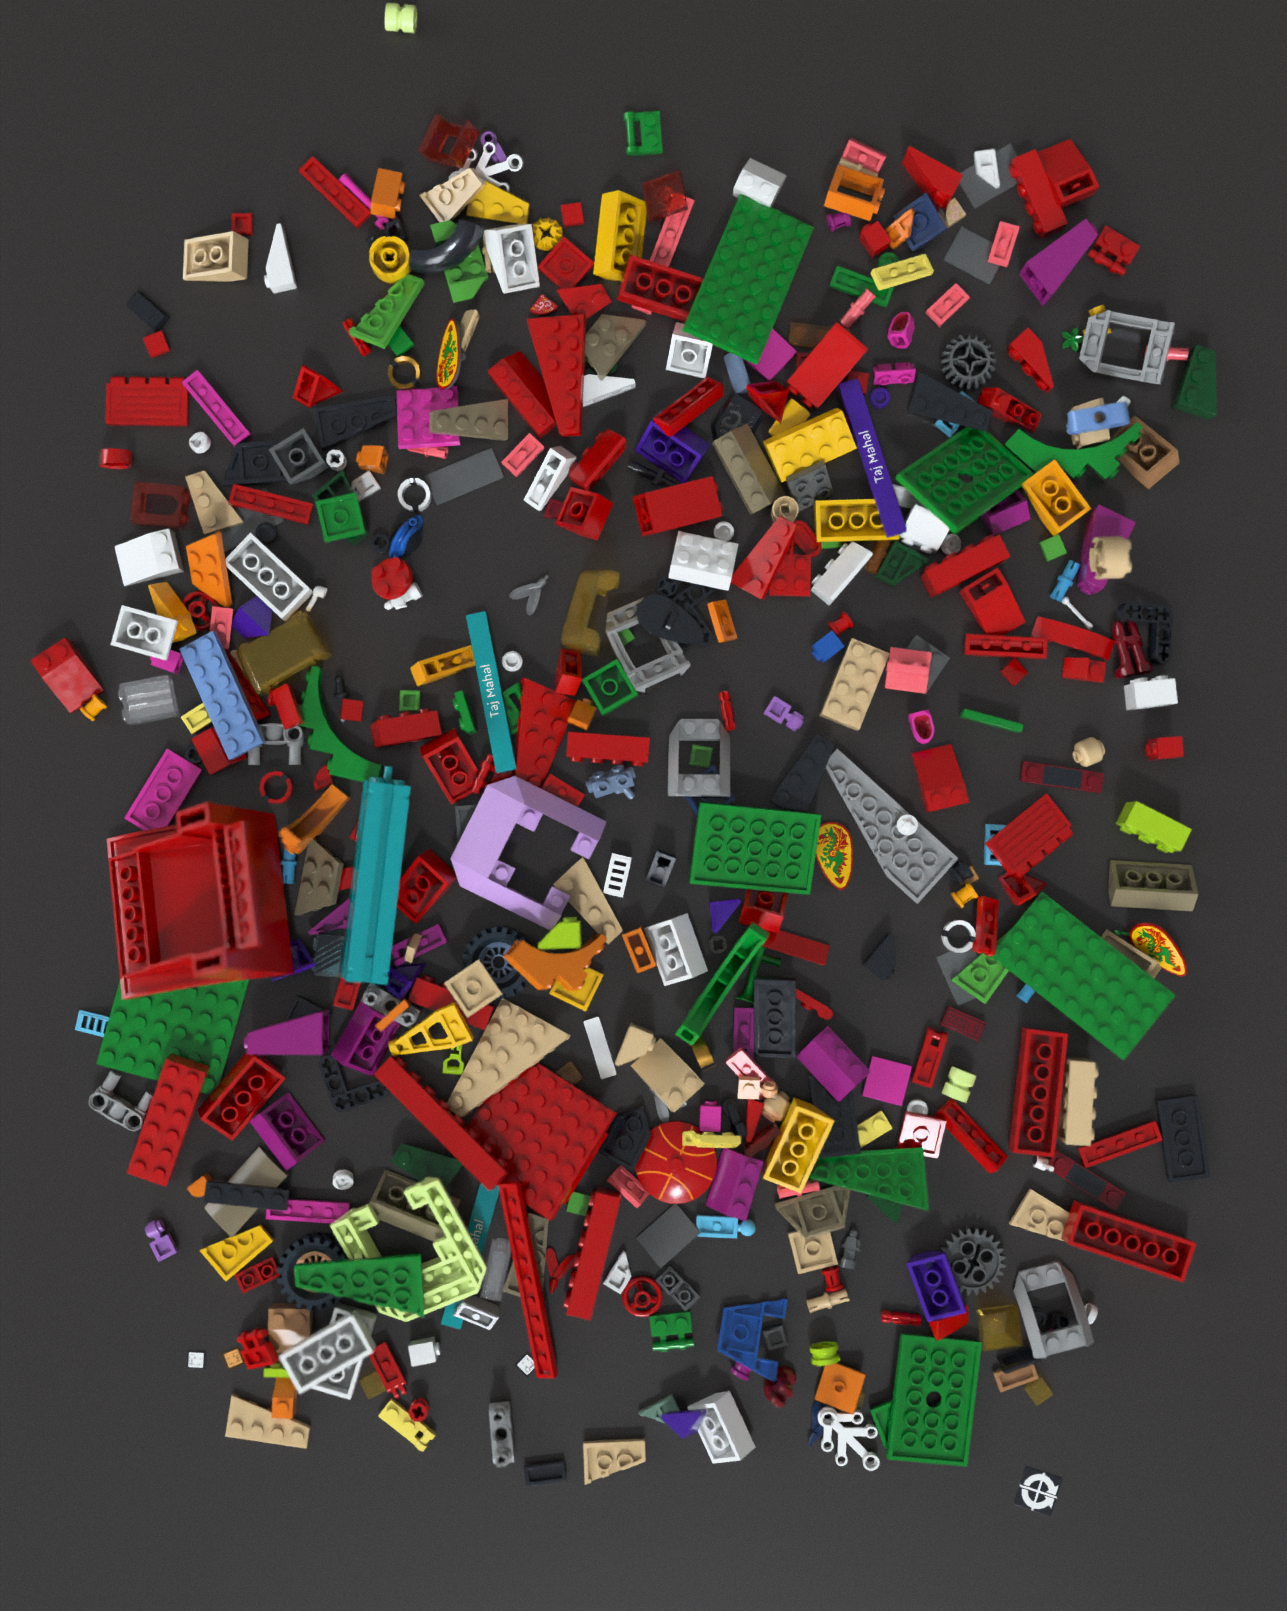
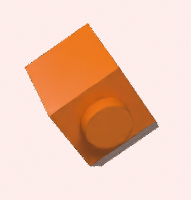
M362 446V450L357 453L356 463H359L358 466L361 470L385 474L389 454L384 446Z
M585 698L582 701L577 700L567 720L568 723L588 731L597 707L593 706L594 702Z
M276 1377L271 1418L293 1419L296 1414L298 1390L291 1378Z

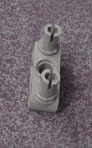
M281 723L258 724L266 741L265 745L287 744L289 747V765H301V747H303L306 737L305 730L301 726L285 730ZM298 729L300 735L297 739L293 740L290 735L291 731ZM262 745L248 751V765H260V747Z
M370 983L360 1001L386 1016L390 1012L386 1008V1002L392 1000L398 1005L402 1000L386 989ZM410 1003L409 1007L394 1021L411 1029L414 1027L422 1010Z
M111 1070L104 1083L97 1087L95 1092L89 1097V1105L93 1110L104 1115L110 1121L130 1131L139 1130L143 1127L154 1093L146 1091L138 1106H133L127 1100L114 1095L113 1090L122 1075ZM98 1095L104 1098L103 1105L97 1102ZM134 1115L139 1117V1125H135L132 1122V1117Z
M510 1401L489 1403L493 1463L498 1467H501V1465L504 1467L508 1463L515 1462ZM504 1428L507 1431V1435L500 1437L496 1430Z

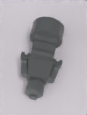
M853 1228L850 1230V1236H846L841 1245V1248L844 1247L845 1249L843 1257L840 1258L839 1266L855 1270L857 1262L855 1261L856 1251L861 1252L860 1239L856 1238L858 1231Z

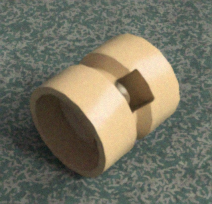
M789 496L778 498L770 512L773 523L779 516L794 522L799 510L797 502Z

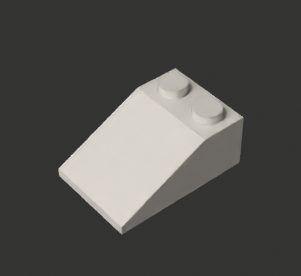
M514 224L484 230L487 252L503 293L539 287L532 225Z
M914 505L904 521L907 532L899 534V538L902 539V543L909 546L917 545L921 547V551L931 554L932 552H937L949 528L931 511Z
M169 528L148 533L115 546L124 586L184 572L175 532Z
M122 605L111 645L167 661L178 621Z

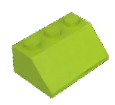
M577 917L563 918V921H560L538 944V949L580 948L582 946L581 920H577Z

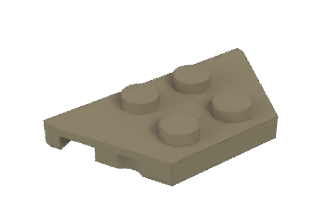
M602 314L586 333L585 356L588 358L587 361L590 366L594 367L599 380L602 381L644 329L646 326L645 320Z
M315 838L307 847L294 914L298 916L305 915L304 913L320 910L325 906L329 907L336 904L344 863L335 858L327 848L322 847Z
M833 1186L775 1203V1208L804 1239L845 1228L851 1190Z

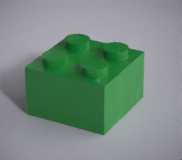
M618 659L582 679L602 716L638 696Z

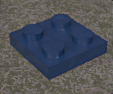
M925 193L893 215L896 221L910 208L914 209L911 236L906 239L912 251L918 250L949 229L929 193Z

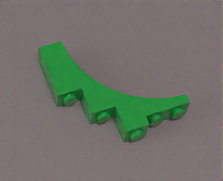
M1136 422L1122 435L1110 442L1079 450L1060 449L1045 445L1018 429L1004 446L1034 474L1053 460H1056L1065 474L1071 479L1075 476L1079 478L1087 470L1084 467L1087 464L1103 480H1106L1108 477L1112 479L1119 472L1117 467L1120 463L1115 457L1120 458L1128 450L1125 446L1130 441L1134 443L1142 435L1140 430L1143 426Z
M312 666L311 670L308 669L306 674L308 685L307 689H304L302 692L301 701H303V705L298 704L304 723L298 726L314 729L308 738L310 749L333 754V758H329L327 765L330 775L363 782V780L369 781V777L381 778L384 766L370 762L354 753L334 732L322 702L321 683L323 669Z
M753 922L743 935L731 947L703 992L695 1000L675 1035L691 1046L697 1041L735 981L767 940L768 932Z

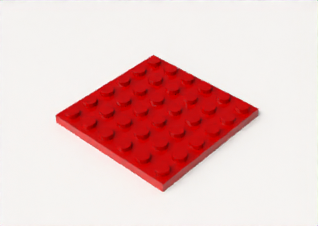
M537 1062L522 1072L515 1080L510 1081L499 1092L483 1101V1104L478 1107L466 1128L468 1130L470 1128L479 1135L477 1139L482 1144H488L493 1149L492 1154L497 1159L499 1157L508 1164L507 1169L510 1173L502 1181H520L524 1203L552 1221L617 1113Z

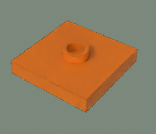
M838 1362L825 1365L815 1400L853 1415L855 1414L867 1374Z

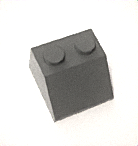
M304 428L269 449L290 485L313 478L329 468L311 436Z

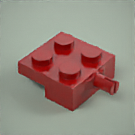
M795 541L791 542V549L789 547L769 588V596L810 597L811 555L794 553Z

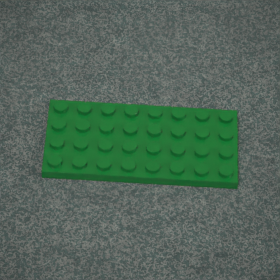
M740 193L682 331L757 365L814 227L772 207H766Z
M1043 892L1039 894L998 945L995 954L992 956V958L1122 1060L1128 1056L1176 996Z

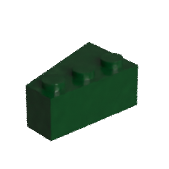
M1195 345L1189 351L1172 405L1173 409L1208 420L1217 415L1215 350Z
M342 470L316 491L312 497L315 501H320L354 492L347 474ZM364 518L366 534L347 538L353 546H356L370 534Z
M401 1144L390 1160L419 1182L424 1181L425 1177L439 1178L445 1190H447L463 1167V1164L458 1159L407 1144Z

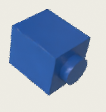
M831 631L812 645L813 651L811 653L818 662L821 660L824 663L845 646L836 634Z

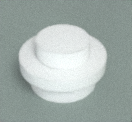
M515 651L507 652L502 658L503 667L510 672L519 670L523 663L521 655Z

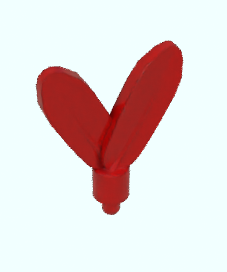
M547 1248L546 1263L551 1276L549 1287H551L550 1293L554 1292L558 1281L573 1267L575 1254L568 1255L558 1266L555 1252L552 1248Z

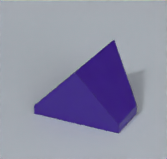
M256 596L239 607L231 626L245 639L269 635L272 609Z
M737 898L709 902L713 932L717 933L742 901Z
M300 938L291 941L293 974L315 967V962ZM293 974L273 976L272 982Z
M426 963L399 965L397 967L389 966L387 985H381L397 998L403 1000L407 997Z
M706 1409L666 1412L661 1414V1419L684 1439L697 1432L707 1411Z

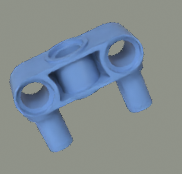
M1127 402L1068 412L1066 424L1068 429L1066 432L1073 435L1127 425L1130 423ZM1095 414H1099L1102 416V423H1099L1095 420Z

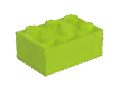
M1137 801L1126 802L1115 823L1120 826L1119 830L1129 835L1131 833L1138 835L1140 841L1147 844H1156V849L1164 853L1180 852L1192 830Z

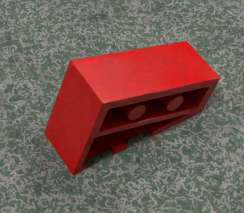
M427 708L418 710L419 714L411 715V711L399 713V717L391 718V715L380 716L379 720L370 725L374 749H379L381 746L399 745V743L415 742L442 735L438 712Z

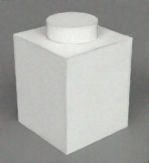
M435 1337L410 1341L408 1345L412 1367L434 1363L437 1361L438 1355L441 1354L439 1342H435Z

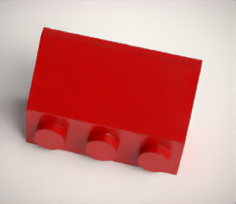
M607 429L605 432L601 431L595 438L596 443L593 447H587L582 454L583 459L579 463L575 462L568 471L570 472L569 479L582 490L591 491L627 448V440L610 429Z

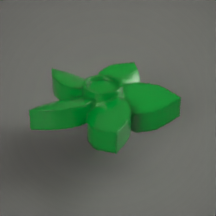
M1077 327L1072 330L1071 334L1062 332V336L1066 340L1062 348H1068L1071 345V349L1077 352L1078 344L1082 343L1084 339L1083 336H1077Z

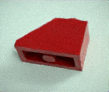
M561 648L555 675V692L575 696L582 680L581 652Z

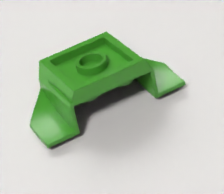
M447 220L430 225L437 247L451 237L457 227L456 223ZM479 245L463 263L451 270L444 271L453 303L472 299L483 282L489 279L487 271H485Z

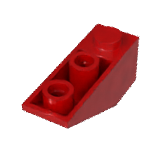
M1027 328L1007 347L1008 354L1014 361H1018L1022 365V370L1025 374L1031 375L1036 380L1035 383L1040 390H1045L1048 393L1054 385L1043 344Z
M998 387L983 388L977 402L993 411V417L1032 433H1035L1042 416L1040 412Z

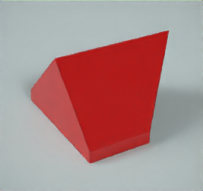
M303 365L293 399L311 408L313 405L344 391L323 375Z
M778 381L747 384L746 389L755 405L781 424L789 390Z
M1007 872L998 877L1013 905H1021L1036 896L1048 885V883L1027 874L1020 879L1016 878L1014 874L1009 875Z

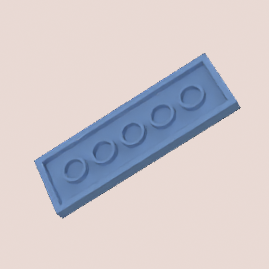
M211 631L180 648L179 650L228 759L233 760L266 743L217 632Z

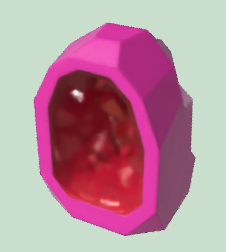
M901 312L893 318L887 336L892 346L898 349L907 348L912 342V335L915 329L912 315L909 312Z
M929 709L909 714L908 720L916 741L921 744L928 743L933 737L935 730Z

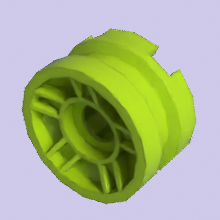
M824 1341L809 1346L810 1353L813 1355L811 1357L812 1365H831L840 1360V1356L837 1353V1342Z

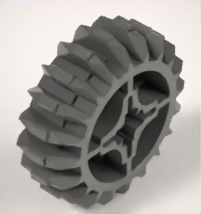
M967 334L965 339L962 335H959L958 341L953 338L951 345H946V351L942 353V357L945 359H942L940 364L945 365L942 368V372H948L945 378H953L952 385L958 382V388L961 389L965 384L966 389L969 390L972 384L976 389L979 387V383L984 385L986 379L991 378L990 372L995 370V367L992 365L996 363V359L991 357L995 355V351H988L991 348V344L985 346V338L979 342L977 341L978 335H975L973 339H971L970 334ZM965 347L963 356L953 358L955 351ZM973 349L977 350L981 356L975 355ZM967 356L972 361L970 366L967 365V362H964ZM984 365L983 371L980 374L972 376L973 368ZM955 367L961 368L964 375L960 374Z

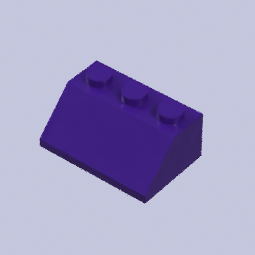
M652 419L635 451L681 483H686L704 458L711 444L686 427H683L672 437H669Z
M928 1251L911 1256L906 1264L927 1322L966 1313L967 1310L946 1252Z

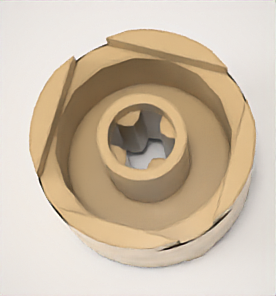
M1122 536L1095 537L1092 543H1095L1094 548H1090L1089 563L1091 572H1096L1095 579L1123 578L1126 573L1131 572L1132 564L1128 553L1130 551L1129 539H1124Z

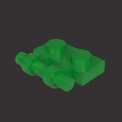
M690 1310L652 1314L649 1316L651 1336H660V1342L652 1343L653 1351L661 1350V1352H668V1349L680 1348V1350H686V1347H694L693 1338L685 1339L684 1333H692ZM678 1334L679 1340H666V1335Z

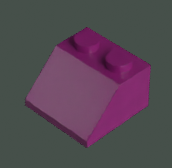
M1018 489L981 515L985 526L992 535L1030 520L1027 500Z

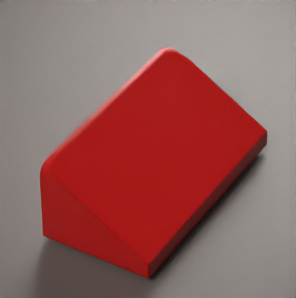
M286 683L273 690L272 695L284 729L287 730L303 724L304 720L292 686Z
M965 1304L966 1313L929 1322L936 1341L968 1324L967 1304Z

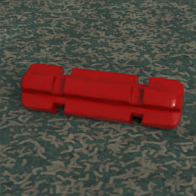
M351 318L345 320L342 324L361 355L364 357L370 354L371 348L366 341L350 335L349 330L353 326L356 327Z
M723 691L719 693V700L722 702L720 705L723 720H725L724 726L727 731H732L736 729V723L733 721L734 713L732 703L729 701L731 699L729 691Z
M883 1310L881 1313V1321L884 1323H890L891 1321L893 1324L920 1326L922 1321L920 1314L913 1313L910 1315V1313L896 1311L891 1313L887 1310Z

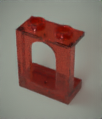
M435 114L418 151L430 162L463 168L480 131L468 120L465 121L464 125L449 123L441 115ZM448 136L458 137L450 154L441 153Z
M134 481L130 522L137 526L145 524L176 527L184 530V525H187L188 514L185 512L186 505H189L190 493L183 486ZM147 493L174 497L178 502L176 512L172 515L145 513Z

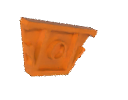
M218 531L213 535L187 545L186 550L192 584L222 606L228 608L232 605L222 535Z

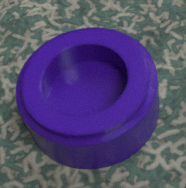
M882 387L875 388L869 397L870 404L876 409L885 408L890 401L888 390Z

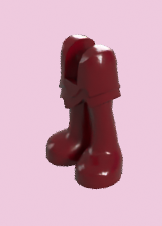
M1120 620L1113 622V639L1117 645L1120 657V667L1114 673L1115 679L1127 678L1134 674L1144 675L1154 671L1152 664L1144 656L1141 647L1144 644L1136 622H1126L1128 635H1124L1123 625ZM1128 648H1132L1135 667H1133Z
M780 1366L777 1368L775 1382L769 1379L765 1380V1397L774 1406L784 1407L787 1399L792 1397V1385L796 1381L795 1371L789 1366Z

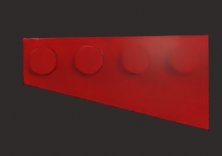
M779 516L733 573L730 583L759 599H765L800 525L783 516Z

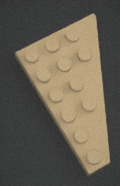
M501 999L447 1102L450 1106L449 1110L461 1117H465L475 1107L483 1104V1101L491 1095L499 1092L510 1081L515 1080L522 1072L535 1065L546 1054L555 1050L562 1042L568 1040L571 1035L509 1000Z

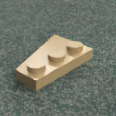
M469 168L450 178L449 181L439 184L434 189L424 192L419 196L439 222L453 221L486 183L474 168Z
M205 471L185 477L205 536L244 523Z

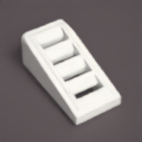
M612 853L603 893L623 897L632 860L631 857ZM614 861L625 862L626 867L615 865ZM613 868L625 871L624 875L613 873ZM611 876L623 879L622 883L610 880ZM609 884L620 886V891L608 888Z

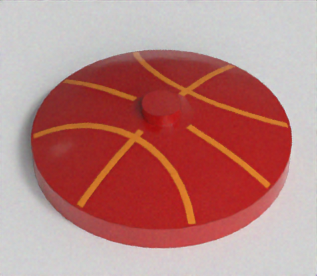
M668 1121L650 1129L652 1135L635 1168L642 1187L654 1198L671 1204L690 1202L701 1196L709 1188L715 1177L717 1168L716 1152L714 1148L683 1146L682 1133L694 1130L697 1134L702 1135L703 1131H700L697 1126L684 1121Z

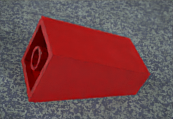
M836 322L786 382L789 385L787 389L795 396L797 394L804 398L802 402L810 409L813 407L818 409L868 348Z
M713 476L633 496L642 537L721 517L723 507L721 501L718 500V486L716 481L713 480Z

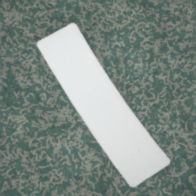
M599 1017L584 1021L583 1023L600 1078L604 1079L616 1075Z

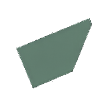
M670 1394L639 1410V1415L665 1423L661 1419V1414L681 1410L673 1394Z

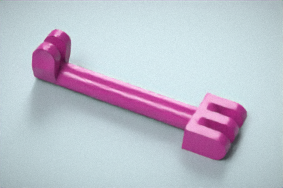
M344 173L340 177L339 182L345 188L348 187L371 211V199L353 182L348 173ZM375 215L378 218L375 225L379 230L385 228L383 224L389 222V218Z

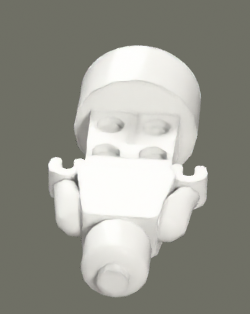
M414 582L403 596L385 602L384 607L388 610L393 607L395 609L408 607L406 602L423 597L422 591L418 584Z

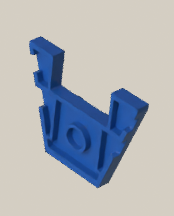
M788 1299L724 1308L717 1351L775 1382L778 1362L757 1358L764 1315L785 1319Z

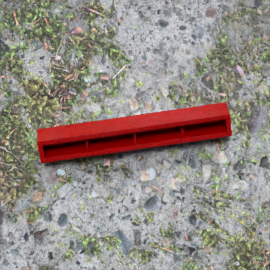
M390 1056L373 1075L489 1191L494 1190L510 1173L507 1169L508 1164L500 1157L497 1159L492 1154L493 1149L486 1143L482 1144L477 1139L479 1135L471 1128L468 1130L463 1125L464 1120L457 1114L453 1115L449 1111L450 1106L442 1099L439 1101L434 1096L436 1092L430 1086H424L420 1082L421 1077L414 1071L410 1072L406 1068L407 1063L401 1057Z

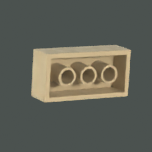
M851 638L819 716L858 731L890 653Z
M1065 1057L1057 1139L1069 1145L1091 1146V1140H1094L1092 1120L1095 1119L1096 1110L1093 1107V1099H1096L1097 1096L1094 1079L1098 1077V1067L1095 1066V1062L1087 1058Z

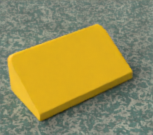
M790 399L784 409L781 424L775 421L768 432L772 436L780 434L806 422L810 413L794 399Z

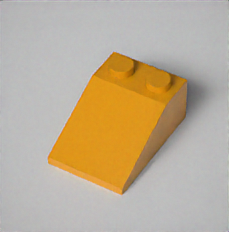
M1053 460L1022 484L1041 521L1053 537L1091 509L1056 460Z

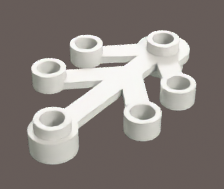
M487 142L483 146L484 151L475 170L483 180L491 182L499 188L501 185H505L507 188L506 192H509L510 186L508 183H500L489 176L508 169L511 171L520 170L524 164L523 158L519 154H512L507 158V161L486 168L491 155L497 149L494 142ZM488 144L493 146L492 152L487 151ZM469 148L465 151V158L459 171L453 172L449 176V180L469 169L471 162L478 156L474 148ZM469 151L474 153L473 159L468 157ZM514 158L519 160L518 166L513 165L512 160Z
M824 1407L819 1411L818 1421L824 1427L823 1439L821 1440L823 1451L830 1452L834 1447L831 1439L832 1428L838 1433V1450L835 1454L837 1465L844 1466L848 1462L846 1455L847 1442L862 1457L865 1469L873 1471L879 1467L878 1455L871 1451L868 1452L853 1437L867 1436L871 1439L875 1438L878 1434L876 1426L868 1424L865 1427H844L840 1423L850 1421L854 1424L862 1423L863 1414L860 1410L856 1409L853 1415L850 1413H837L832 1407ZM826 1414L832 1415L829 1419L824 1418ZM859 1414L860 1418L854 1419V1415ZM869 1429L875 1430L872 1434L868 1433ZM830 1442L831 1445L829 1447H825L824 1443ZM840 1456L845 1457L843 1461L838 1460ZM873 1457L874 1459L873 1461L869 1462L867 1461V1458Z

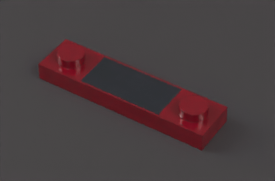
M1022 761L1019 782L1101 794L1104 773Z
M1056 1149L1054 1157L1049 1158L1048 1164L1054 1167L1052 1172L1113 1210H1117L1126 1195L1125 1192Z

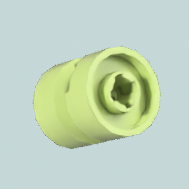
M386 3V31L398 32L399 29H402L406 33H415L417 24L416 5L404 4L403 7H400L398 3Z
M951 1066L948 1074L950 1081L945 1082L941 1093L967 1103L971 1093L969 1087H973L977 1076Z

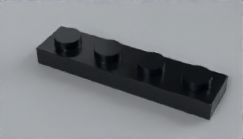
M207 1180L204 1203L287 1211L290 1189Z

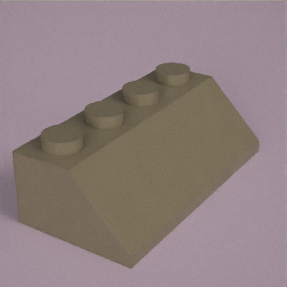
M748 423L712 442L717 455L750 515L774 503L778 498L786 496Z
M1110 861L1108 893L1111 906L1193 911L1198 897V890L1192 865Z
M385 1169L370 1201V1205L378 1219L433 1242L446 1236L428 1203L413 1209L404 1193L405 1188L418 1182ZM448 1195L457 1210L461 1200Z

